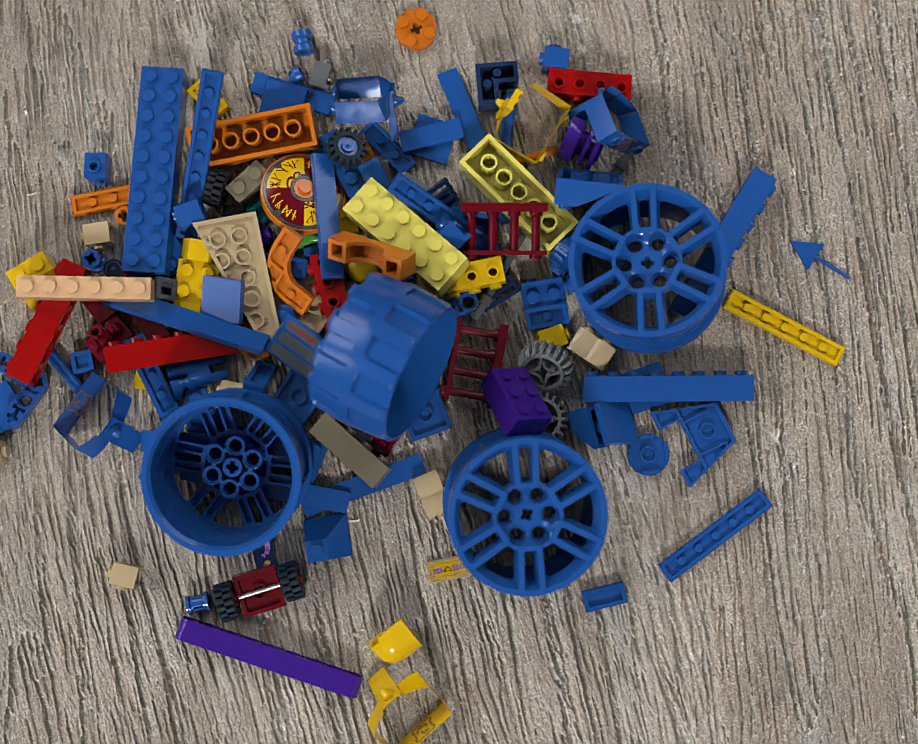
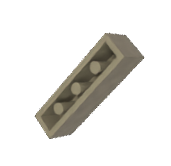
M326 412L309 431L371 488H377L393 469L389 465L391 462L384 455L378 456L373 451L375 447L366 440L363 442L357 437L359 433L350 426L347 428L339 420Z

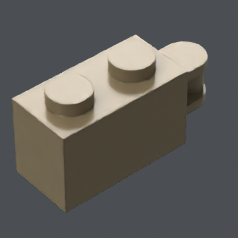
M267 157L261 163L255 160L225 187L241 207L245 208L260 194L262 178L266 170L276 159L274 157Z

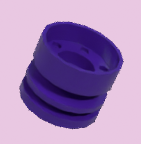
M574 116L557 157L570 162L575 154L579 155L577 165L580 166L583 158H586L588 162L585 169L590 171V168L598 160L604 145L597 142L592 128L589 132L585 131L587 121Z

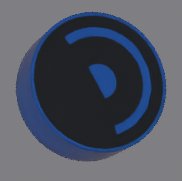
M118 259L106 261L103 266L104 275L106 277H120L123 275L124 272L121 270L122 262Z

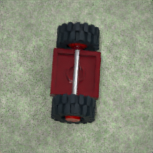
M296 560L277 565V570L274 563L233 575L232 580L213 585L214 603L221 621L225 623L241 618V611H243L244 617L248 618L286 606L287 602L305 598L304 582Z

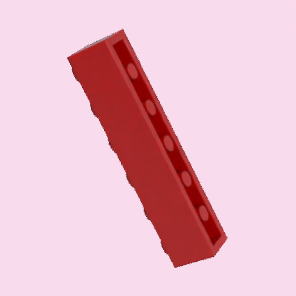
M63 258L62 261L56 264L54 276H90L92 271ZM38 301L35 306L36 313L33 319H30L26 324L24 337L16 344L17 351L14 357L10 358L6 364V375L27 385H36L77 301Z
M185 331L173 332L174 337L165 338V334L152 335V340L143 341V337L129 339L130 343L121 344L120 340L107 342V347H103L107 373L239 353L237 348L194 334H187Z

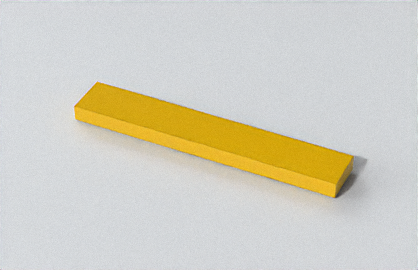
M732 289L723 306V309L834 367L837 366L846 349L844 346L735 289Z

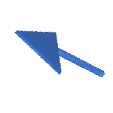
M789 240L807 270L816 259L844 278L850 279L848 274L818 256L824 244Z

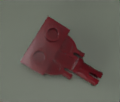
M117 315L107 319L104 322L105 326L98 324L93 325V329L89 328L88 340L84 342L99 362L104 364L106 362L103 347L108 346L107 342L120 340L121 344H123V341L136 336L135 332L123 318Z

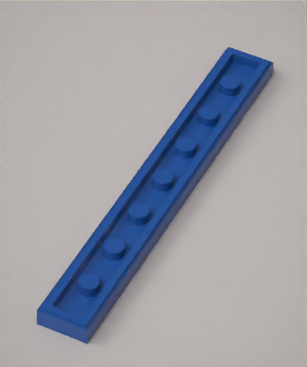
M455 67L438 74L437 78L454 118L459 117L464 141L468 150L471 151L486 135ZM499 212L497 217L500 218V225L509 224L510 220L502 212Z
M202 68L181 202L200 196L202 199L204 195L203 190L205 189L204 185L207 182L225 72ZM177 223L175 237L197 239L198 233L193 224L180 227L179 223Z
M155 299V302L102 301L104 306L259 356L263 355L270 341V335Z
M184 458V459H183V460H187V461L200 462L199 460H194V459H189V458ZM210 469L212 476L219 478L218 471ZM181 471V480L200 484L204 482L201 473ZM248 474L247 481L251 484H255L256 477L252 474ZM228 482V488L236 491L235 484ZM264 483L261 487L266 497L288 502L291 487ZM310 484L301 504L346 514L351 492Z

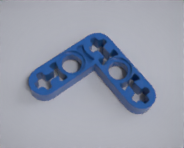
M0 353L1 361L6 359V362H8L12 358L7 353ZM1 365L0 374L22 386V389L2 417L4 424L8 428L18 429L25 423L48 391L49 381L41 373L37 382L42 380L43 386L36 388V386L27 385L6 375V366ZM23 397H31L32 403L29 406H22L20 401ZM17 414L18 421L10 423L9 417H14Z

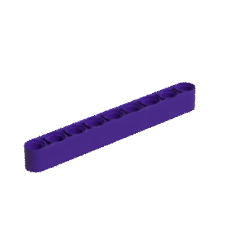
M187 616L181 617L175 634V638L180 641L349 698H357L363 676L355 672Z

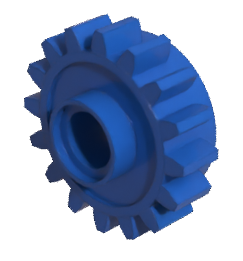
M573 234L563 237L554 247L549 258L551 271L561 277L569 273L568 254Z

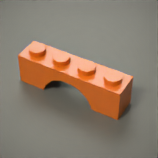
M347 231L339 232L328 238L329 259L344 264L353 262L371 263L379 266L382 269L383 275L399 281L415 273L416 252Z

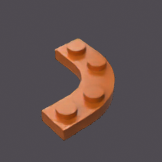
M286 225L270 249L267 268L270 269L272 279L270 282L277 295L302 316L306 314L316 297L299 285L292 275L291 261L304 237Z

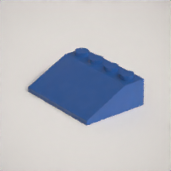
M560 167L556 180L554 204L558 205L560 209H571L572 206L576 207L604 197L623 188V174Z

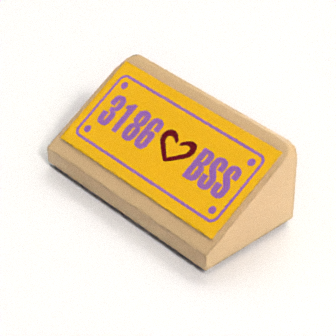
M458 555L426 562L430 584L472 576L462 564Z

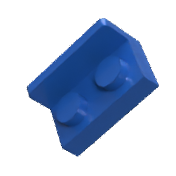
M548 275L544 277L545 280L536 281V278L525 279L524 283L520 284L523 310L565 303L562 285L563 278L557 277V275Z

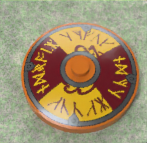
M292 154L276 160L266 170L260 186V200L265 213L277 226L283 229L284 226L288 225L300 235L317 233L311 157L307 154ZM335 172L338 215L340 216L345 204V189Z

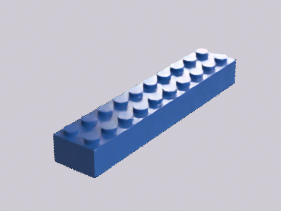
M142 66L121 268L127 276L150 278L161 276L170 278L175 231L172 211L178 199L189 77L184 68Z

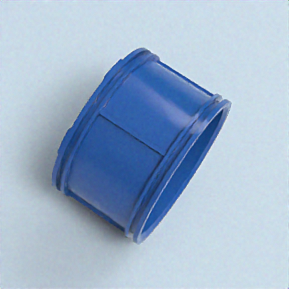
M640 183L616 190L595 203L581 218L573 233L568 254V270L573 290L586 319L601 337L609 340L619 348L635 353L657 354L683 347L700 336L709 327L723 301L728 266V252L723 231L709 208L700 200L681 189L663 184ZM649 217V227H641V218ZM660 218L673 220L680 224L667 232L660 229ZM630 221L631 231L627 232L624 236L612 231L619 225ZM690 230L697 234L681 245L677 242L680 237ZM603 238L615 244L616 248L612 251L598 245V243ZM656 242H661L664 247L661 250H654L652 245ZM633 244L642 246L638 252L630 250ZM706 244L715 263L714 273L709 274L683 263V258ZM591 255L612 263L613 269L585 284L586 267ZM667 260H674L677 263L673 268H667L664 265ZM646 262H650L651 269H646ZM624 263L632 266L627 272L620 270V266ZM685 276L709 287L707 293L704 294L680 282L681 277ZM658 279H663L667 282L663 287H656L654 283ZM636 281L644 283V286L640 289L632 288V284ZM612 282L618 284V287L598 301L594 302L592 300V294ZM669 290L697 304V307L692 312L673 323H669L667 320L665 294ZM627 294H631L635 297V325L629 326L620 323L605 314V310ZM648 299L654 300L656 327L651 328L647 327L646 301Z
M240 387L216 390L178 408L168 415L155 429L145 447L141 462L140 479L143 498L156 524L166 535L181 546L209 556L222 557L244 554L263 546L273 539L284 528L293 513L300 506L312 480L314 467L313 451L309 436L302 422L293 410L278 398L265 392L263 394ZM217 406L225 431H219L209 407ZM230 407L242 409L255 415L245 430L237 429ZM196 414L200 416L210 438V443L206 446L181 441L178 438L184 426ZM265 421L270 428L262 438H259L255 434ZM277 436L283 442L289 457L270 454L268 446ZM233 439H237L242 443L241 449L233 447ZM213 447H217L221 450V457H216L214 455ZM174 451L200 455L201 461L174 459ZM250 453H256L259 456L258 463L250 460ZM233 461L236 466H239L236 470H233L234 467L230 465ZM271 467L292 468V476L271 473ZM210 469H216L219 473V478L212 476ZM174 471L202 474L204 482L189 500H185L181 495L175 481ZM248 474H252L256 477L255 484H251L247 481ZM227 483H234L236 491L230 490ZM264 483L291 487L288 502L275 514L261 488ZM211 490L215 491L216 496L202 515L197 513L195 510ZM250 496H253L264 520L260 523H257L248 501ZM227 498H234L236 500L244 526L232 527L213 522V518Z
M502 428L481 435L468 444L456 457L449 469L443 487V515L456 554L462 564L475 578L499 592L520 597H536L560 590L573 583L594 563L604 544L608 526V504L598 475L582 456L562 440L546 431L536 435L506 437ZM521 448L528 449V477L526 478L521 477L519 449ZM546 450L557 454L568 461L570 467L549 482H541L540 451ZM503 452H506L508 455L510 483H507L505 486L478 472L483 464ZM579 476L580 485L561 496L557 494L556 491ZM472 482L495 495L494 499L491 501L467 491L468 483ZM541 488V493L538 497L533 498L530 496L532 489ZM513 489H517L519 491L518 496L515 499H509L508 493ZM583 497L580 521L577 522L564 516L563 508ZM466 502L489 512L491 520L468 535H463L460 523L461 503ZM547 506H552V514L544 516L542 514L543 509ZM525 508L528 510L529 513L527 517H525L522 512V510ZM502 509L509 511L505 519L497 517ZM535 527H543V531L540 535H532V531ZM514 528L521 529L520 535L517 537L510 536V531ZM561 528L574 533L570 540L559 534ZM493 533L497 536L494 541L478 553L470 548ZM551 543L561 548L553 556L544 560L543 548ZM506 546L513 549L514 566H504L488 561V559ZM526 551H532V565L525 566Z

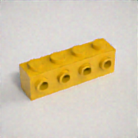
M501 255L469 262L470 266L443 296H448V299L460 297V293L469 291V294H476L482 292V288L490 287V290L502 288V284H506ZM417 277L419 287L423 288L424 290L428 291L429 293L435 295L438 298L440 297L435 291H433L428 285H426L421 279Z

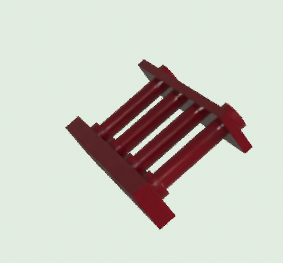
M460 203V212H465V216H467V232L471 235L467 240V250H460V252L468 259H478V255H529V259H542V255H547V251L540 250V216H542V212H548V203ZM478 212H486V216H489L488 250H476V216H478ZM499 212H508V216H510V250H497V216H499ZM521 212H530L529 216H532L531 250H519V216H521Z
M459 317L447 384H442L440 396H444V402H448L449 395L479 400L486 404L485 409L492 410L484 393L451 387L453 375L484 380L488 374L485 371L455 366L456 355L461 354L489 359L490 362H494L493 369L502 368L509 325L501 324L500 329H495L494 331L462 325L463 317ZM460 333L491 338L497 342L496 350L487 351L459 346Z

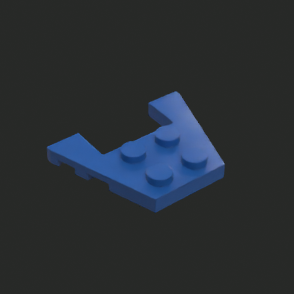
M717 402L650 413L658 430L679 421L698 461L679 470L687 487L693 486L708 468L736 441Z

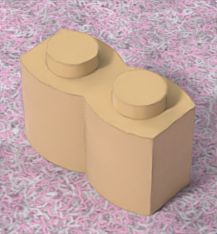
M587 326L585 328L580 327L565 350H568L569 353L584 361L595 370L602 372L616 351L613 348L614 344L605 338L602 340L595 336L596 332Z
M435 469L412 479L428 518L430 519L442 514L443 484L445 483L442 472L437 473Z

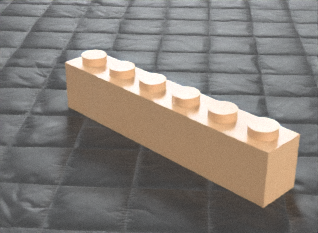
M16 275V297L22 300L155 302V281L152 278Z

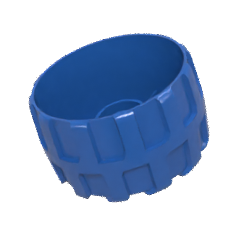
M378 272L367 274L365 281L361 285L355 283L348 290V299L343 306L334 309L327 323L329 330L325 339L319 340L313 355L315 367L309 372L308 390L312 403L354 429L361 430L386 441L398 439L421 414L441 379L456 337L458 320L456 310L449 303L405 280L399 281Z

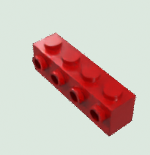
M549 68L546 90L561 100L582 104L598 95L599 88L602 87L605 90L608 86H612L621 91L622 95L630 101L632 75Z
M318 253L309 256L311 263H308L307 266L310 276L315 275L316 283H313L316 296L320 295L322 303H318L321 315H326L328 321L334 309L341 308L348 297L343 279L321 280ZM324 323L325 330L327 333L329 330L327 323Z

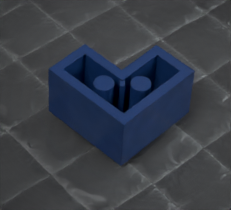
M517 61L475 64L478 112L498 111L499 107L495 101L499 98V90L518 89Z

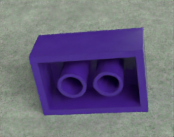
M526 368L491 369L480 384L506 437L541 434L553 419Z

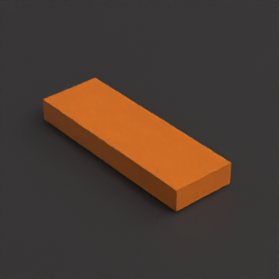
M130 184L70 196L74 217L78 218L113 211L122 206L128 207Z

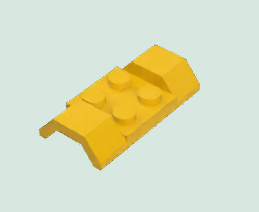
M183 239L181 257L179 258L176 280H178L175 301H173V305L201 313L203 275L221 277L218 267L200 239Z

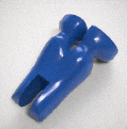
M218 356L184 361L181 365L176 363L166 364L169 378L172 380L170 383L175 400L183 398L185 389L195 391L231 377L230 370L215 372L213 368L228 363L227 357ZM182 375H187V376H188V377L183 378V379L173 380V379H176V378H178V377H180V376H182Z

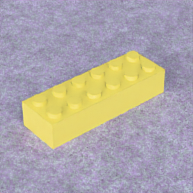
M490 133L459 161L458 169L492 203H548V212H542V216H540V250L547 251L546 256L553 251L554 247L563 237L571 234L576 229L579 221L567 209L558 208V205L554 204L555 197ZM502 212L510 220L508 212ZM521 212V216H519V230L531 241L532 216H529L530 212Z
M372 177L342 208L346 216L374 240L416 252L414 274L440 297L470 266L465 255Z

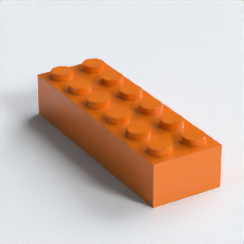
M305 103L217 121L209 171L214 167L220 169L254 162L255 160H265L267 157L276 158L321 149L312 105ZM193 126L185 127L189 147Z

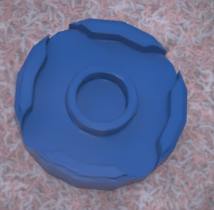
M655 434L638 436L639 442L629 445L627 448L629 466L641 475L652 476L660 473L669 462L670 452L667 444Z

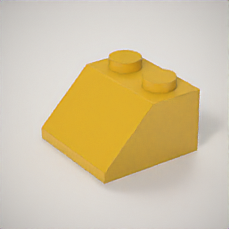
M41 251L5 273L16 290V275L54 276L56 264L49 254ZM24 300L33 312H36L35 306L39 300Z

